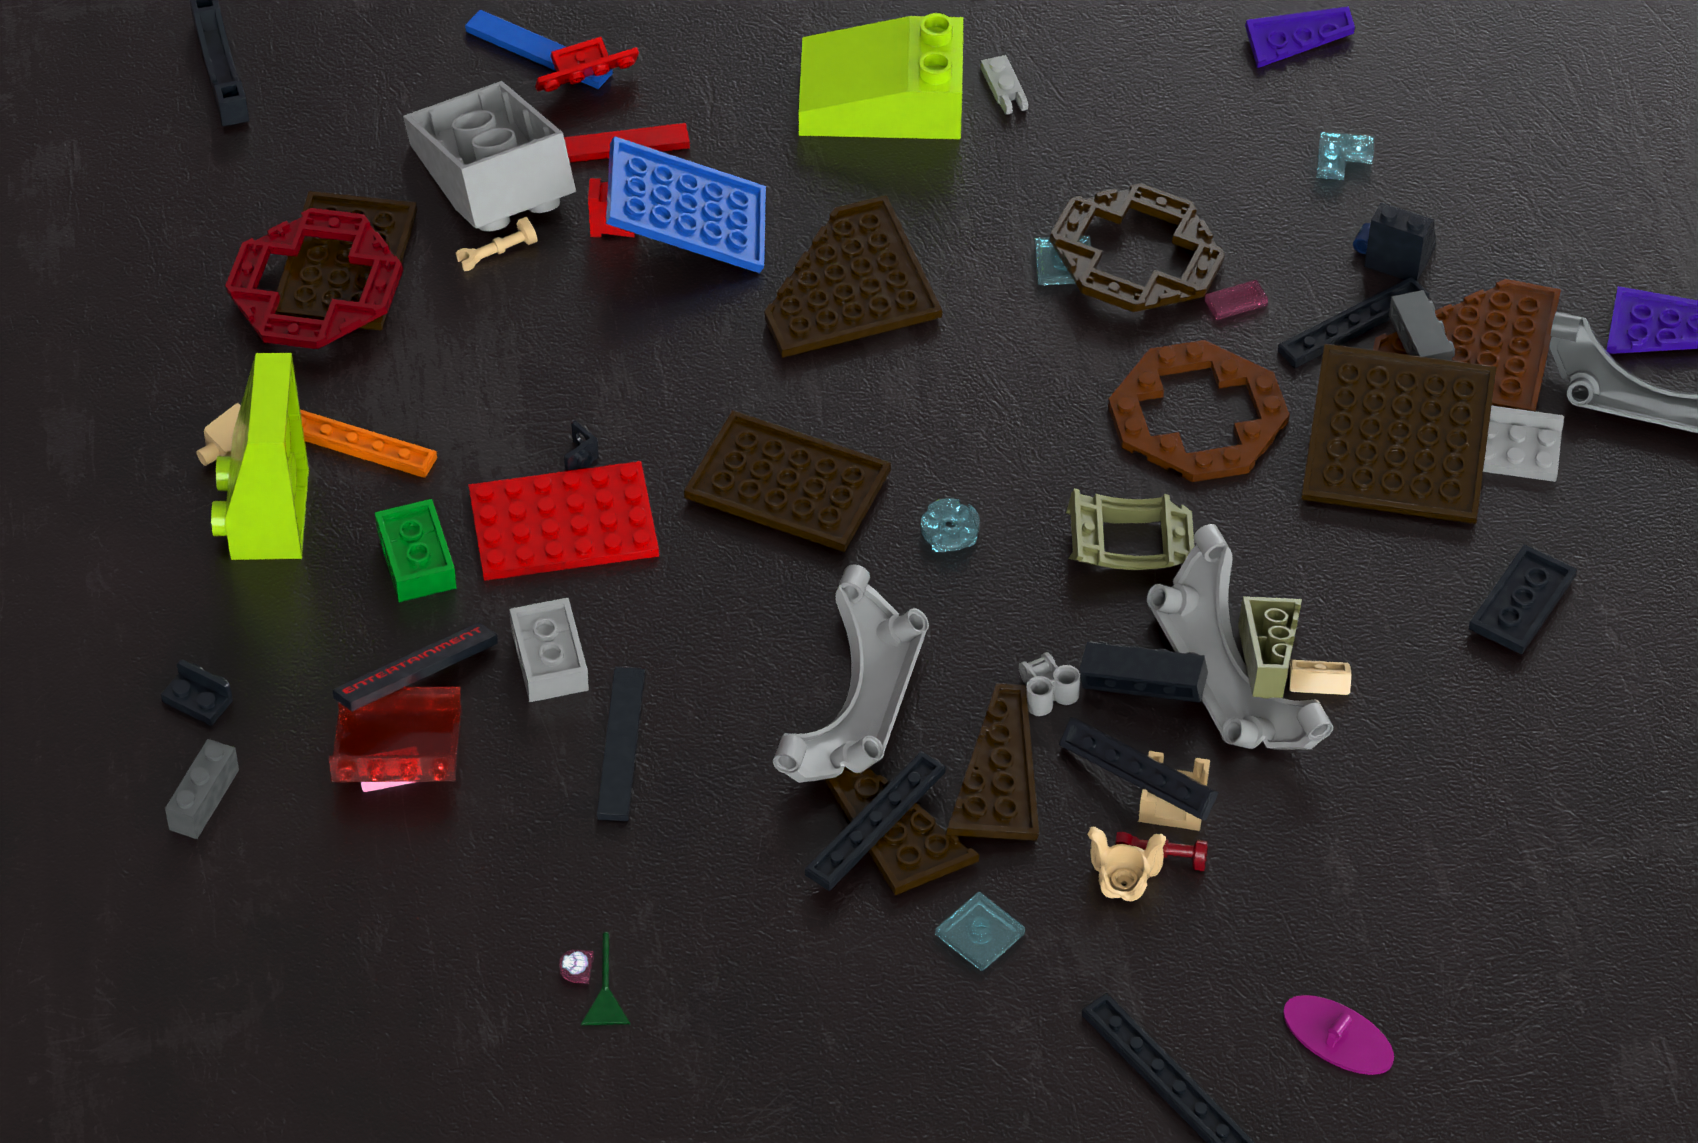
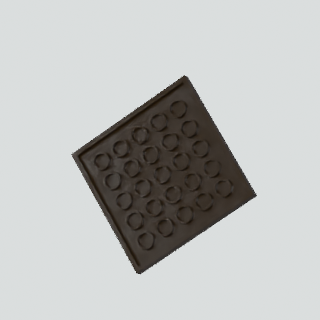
M1324 344L1301 500L1476 524L1496 367Z

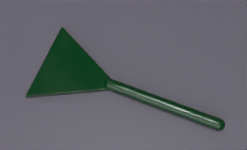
M608 932L603 933L602 989L581 1025L630 1024L609 989Z

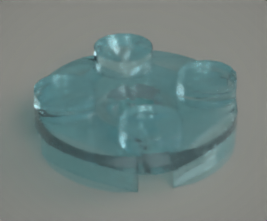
M940 499L931 503L928 506V511L921 517L922 535L936 552L960 550L973 546L977 541L980 518L976 509L970 504L967 507L960 504L958 499ZM946 522H951L952 525L957 524V526L946 527Z

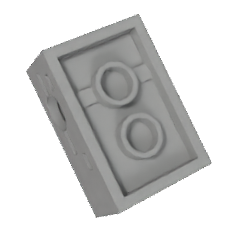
M569 598L509 609L511 631L529 702L588 691V670Z

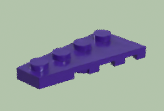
M1349 6L1249 19L1246 20L1245 28L1257 68L1354 34L1355 25Z

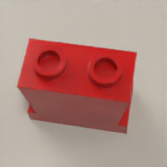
M590 178L588 192L590 237H602L603 233L635 238V233L606 224L608 182H601V179Z

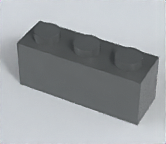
M1424 290L1392 296L1389 317L1407 355L1452 361V358L1455 356L1453 342L1448 341L1445 335L1444 324L1441 320L1438 321L1432 300H1428Z
M211 739L206 740L165 807L169 830L198 839L239 771L235 747Z

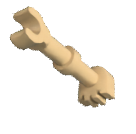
M527 216L519 219L516 223L518 229L516 233L504 238H494L492 243L477 249L462 248L458 250L456 257L458 262L462 261L463 270L469 271L475 267L480 259L494 253L502 254L506 251V248L523 241L528 245L537 242L536 232Z

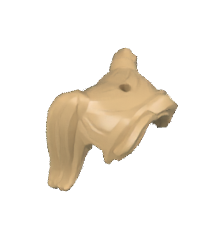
M1091 827L1088 832V836L1092 840L1090 849L1091 862L1095 870L1099 871V884L1102 893L1111 899L1123 898V900L1130 902L1137 900L1144 893L1148 878L1156 876L1162 868L1164 858L1163 846L1165 845L1166 837L1163 834H1154L1149 839L1145 850L1125 844L1109 847L1105 833L1096 827Z

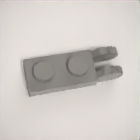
M1003 55L981 60L980 68L1004 113H1012L1011 101L1016 100L1022 111L1027 110V98L1007 56Z

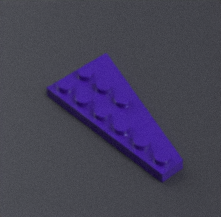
M1618 286L1606 349L1609 354L1698 349V300Z

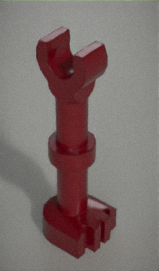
M1117 832L1115 844L1131 845L1145 850L1149 840H1140L1127 832ZM1166 839L1163 846L1164 858H1167L1168 855L1193 858L1194 870L1205 871L1208 841L1197 840L1193 846L1169 843V840Z

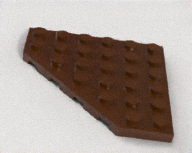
M1504 279L1497 282L1496 287L1487 291L1482 289L1464 297L1463 302L1454 306L1449 304L1435 310L1438 321L1441 320L1444 324L1445 335L1448 341L1453 342L1455 356L1452 358V361L1496 367L1492 398L1493 406L1536 412L1551 340V329L1561 289ZM1397 332L1388 336L1384 333L1375 338L1373 350L1407 355Z

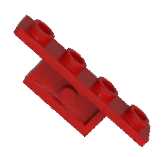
M598 37L552 51L550 56L556 72L538 77L535 88L537 92L542 90L550 92L556 90L564 83L576 84L590 75L602 76L607 74L610 69L620 67V69L628 68L637 60L638 48L635 47L608 55L602 37Z

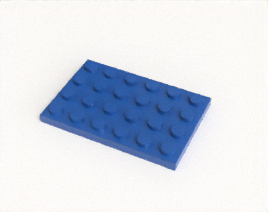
M615 136L610 142L606 224L757 273L762 271L765 255L766 186Z

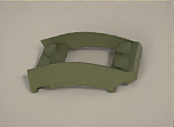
M1075 488L1071 493L1066 514L1071 515L1073 552L1068 558L1070 560L1114 569H1158L1184 563L1190 551L1195 547L1192 511L1184 505L1180 507L1170 501V495L1168 494L1153 499H1123L1095 494L1094 497L1080 494V490ZM1161 521L1163 554L1134 556L1105 552L1103 522L1151 523Z

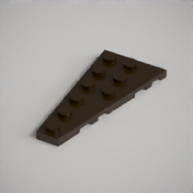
M846 766L837 777L824 779L850 822L889 784L887 779L882 775L877 776L869 768L861 773H854ZM916 803L868 851L894 895L979 862V854L972 848L968 850L959 842V838L956 835H945L946 831L935 823V818Z

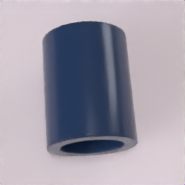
M1371 223L1362 225L1353 242L1354 249L1359 253L1366 254Z

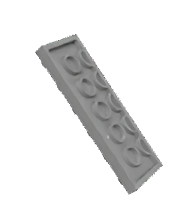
M1492 405L1483 472L1556 482L1564 416Z

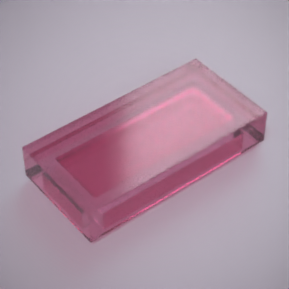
M1253 280L1206 294L1205 302L1216 320L1267 306L1268 297L1258 281Z

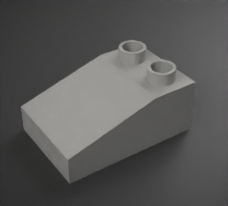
M503 81L403 116L411 147L456 211L475 228H479L482 231L502 229L510 223V216L525 210L534 213L551 211L560 205L561 197L576 192L563 132Z

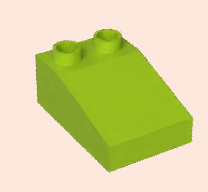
M940 13L926 16H908L803 37L799 95V136L961 139L963 17H948Z
M256 353L233 431L231 456H217L216 459L217 490L227 491V501L212 502L213 536H227L231 560L302 559L309 466L292 353Z

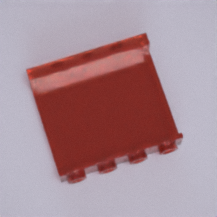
M404 687L352 712L338 702L339 713L333 756H329L331 782H434L456 780L462 716L460 687Z

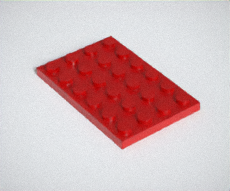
M641 461L468 484L484 581L659 556V547Z

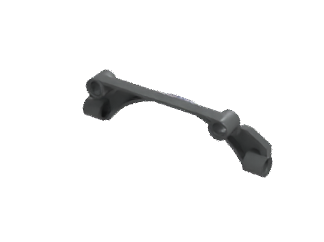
M1556 311L1549 347L1561 377L1570 380L1567 397L1573 405L1698 433V393L1669 390L1640 379L1616 362L1604 349L1586 318ZM1577 385H1583L1588 389L1589 395L1584 399H1579L1574 395L1573 388Z

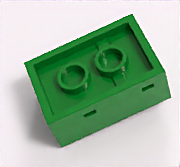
M432 499L375 512L378 538L399 602L456 589L455 568Z

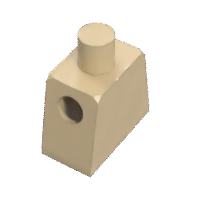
M239 403L232 406L205 427L206 446L196 452L204 466L214 462L217 456H231L233 431L241 406Z

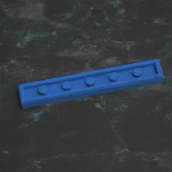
M479 10L465 25L467 33L555 71L556 69L550 56L551 52L566 47L482 10ZM610 69L607 74L602 76H595V74L587 76L581 82L599 89L613 74V69Z

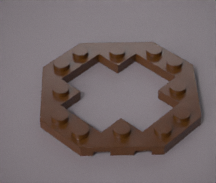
M1206 340L1150 348L1110 396L1108 401V407L1123 449L1131 453L1137 451L1147 456L1148 461L1166 470L1169 468L1182 473L1183 478L1191 482L1249 473L1255 466V461L1261 454L1263 455L1273 443L1279 430L1287 425L1290 415L1274 372ZM1211 368L1218 389L1246 384L1258 416L1257 420L1234 423L1233 431L1238 445L1186 453L1179 432L1156 436L1150 435L1139 401L1162 398L1164 396V388L1159 376Z

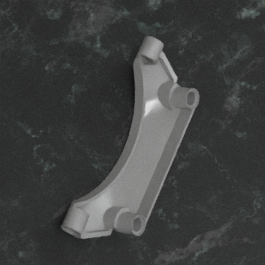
M1214 524L1205 525L1194 534L1193 538L1197 545L1190 551L1173 580L1174 585L1172 587L1162 584L1152 586L1147 595L1148 606L1151 608L1175 652H1194L1205 656L1208 675L1201 699L1226 743L1253 749L1263 741L1265 746L1270 749L1311 750L1333 731V725L1318 700L1294 701L1285 698L1265 699L1252 697L1247 667L1237 649L1229 617L1228 593L1233 560L1232 552L1218 527Z
M849 565L845 568L835 596L836 604L847 632L851 652V682L847 699L837 717L827 727L805 734L784 733L773 759L774 767L778 771L785 773L799 783L837 777L843 772L845 766L854 773H861L883 758L926 631L929 627L926 615L919 609H910L902 616H899V613L874 588L868 585L870 579L869 572L860 565Z

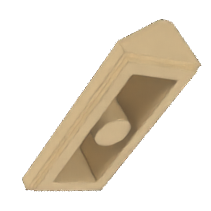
M1305 660L1290 661L1289 689L1291 692L1348 695L1350 693L1351 668L1349 663Z

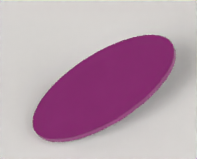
M1311 995L1296 996L1286 1002L1283 1015L1289 1030L1306 1048L1320 1058L1348 1071L1368 1075L1381 1074L1392 1067L1394 1052L1389 1041L1374 1024L1356 1011L1338 1002Z

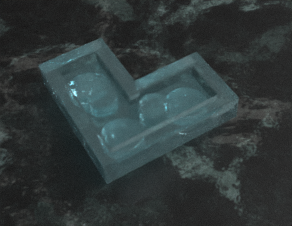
M1320 132L1316 178L1344 180L1346 161L1372 163L1374 136Z

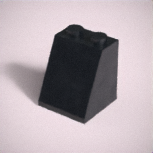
M1381 202L1371 219L1364 267L1403 280L1413 277L1418 282L1436 247L1434 219Z

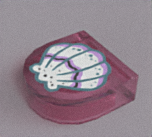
M570 950L563 954L559 961L562 977L567 981L589 984L594 952Z

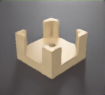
M1149 751L1148 756L1163 763V753ZM1195 758L1193 772L1177 771L1207 786L1210 760ZM1142 789L1138 822L1200 831L1201 819L1149 793L1146 789Z

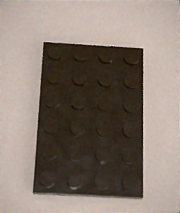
M315 191L308 192L302 212L310 208L364 214L375 232H378L387 243L392 254L397 256L402 263L417 213V202ZM305 236L298 256H288L277 290L280 302L275 314L324 320L332 299L359 302L372 266L350 264L348 255L353 245L351 241ZM387 313L359 328L382 330Z
M732 410L686 486L684 498L845 552L891 471V462Z

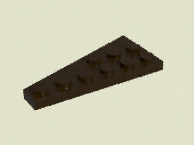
M996 683L945 835L1037 841L1039 825L1026 685Z

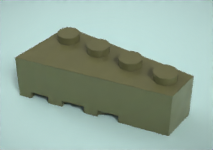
M1243 596L1238 628L1252 697L1265 699L1283 698L1302 599Z

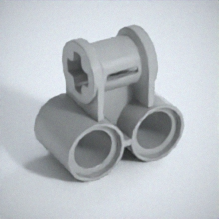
M1048 652L1043 653L1041 658L1027 663L1024 661L1019 663V672L1026 685L1028 711L1035 716L1047 715L1053 709V701L1062 705H1070L1079 699L1080 673L1077 668L1071 665L1058 667Z

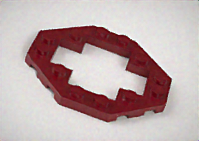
M310 208L301 213L302 217L290 223L286 220L267 230V235L257 240L251 238L241 244L225 286L227 293L263 342L319 349L388 313L403 272V267L397 256H394L389 250L387 243L380 234L372 228L370 221L364 214ZM305 236L351 241L353 245L348 255L350 264L372 266L359 302L332 299L324 320L275 314L280 302L279 292L257 289L270 254L297 257Z

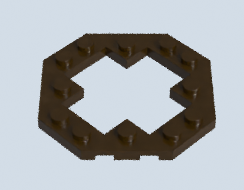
M1142 183L1130 185L1129 190L1120 192L1116 189L1097 192L1095 197L1083 199L1081 196L1070 198L1050 235V242L1082 294L1131 312L1205 297L1225 257L1220 246L1217 247L1212 240L1213 234L1204 220L1200 221L1197 216V209L1192 201ZM1129 208L1179 225L1173 235L1172 244L1195 251L1181 279L1154 270L1144 287L1097 270L1096 267L1101 260L1103 251L1080 243V240L1094 216L1121 224Z

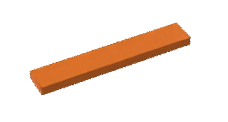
M300 409L306 442L423 478L427 476L437 459V451Z

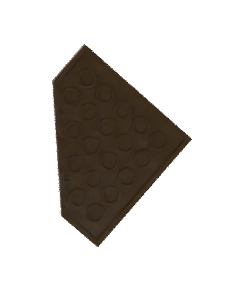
M887 195L834 208L827 224L820 228L812 240V246L807 252L803 253L795 265V270L790 278H786L777 291V297L772 304L769 303L764 311L765 320L782 358L942 318V308Z

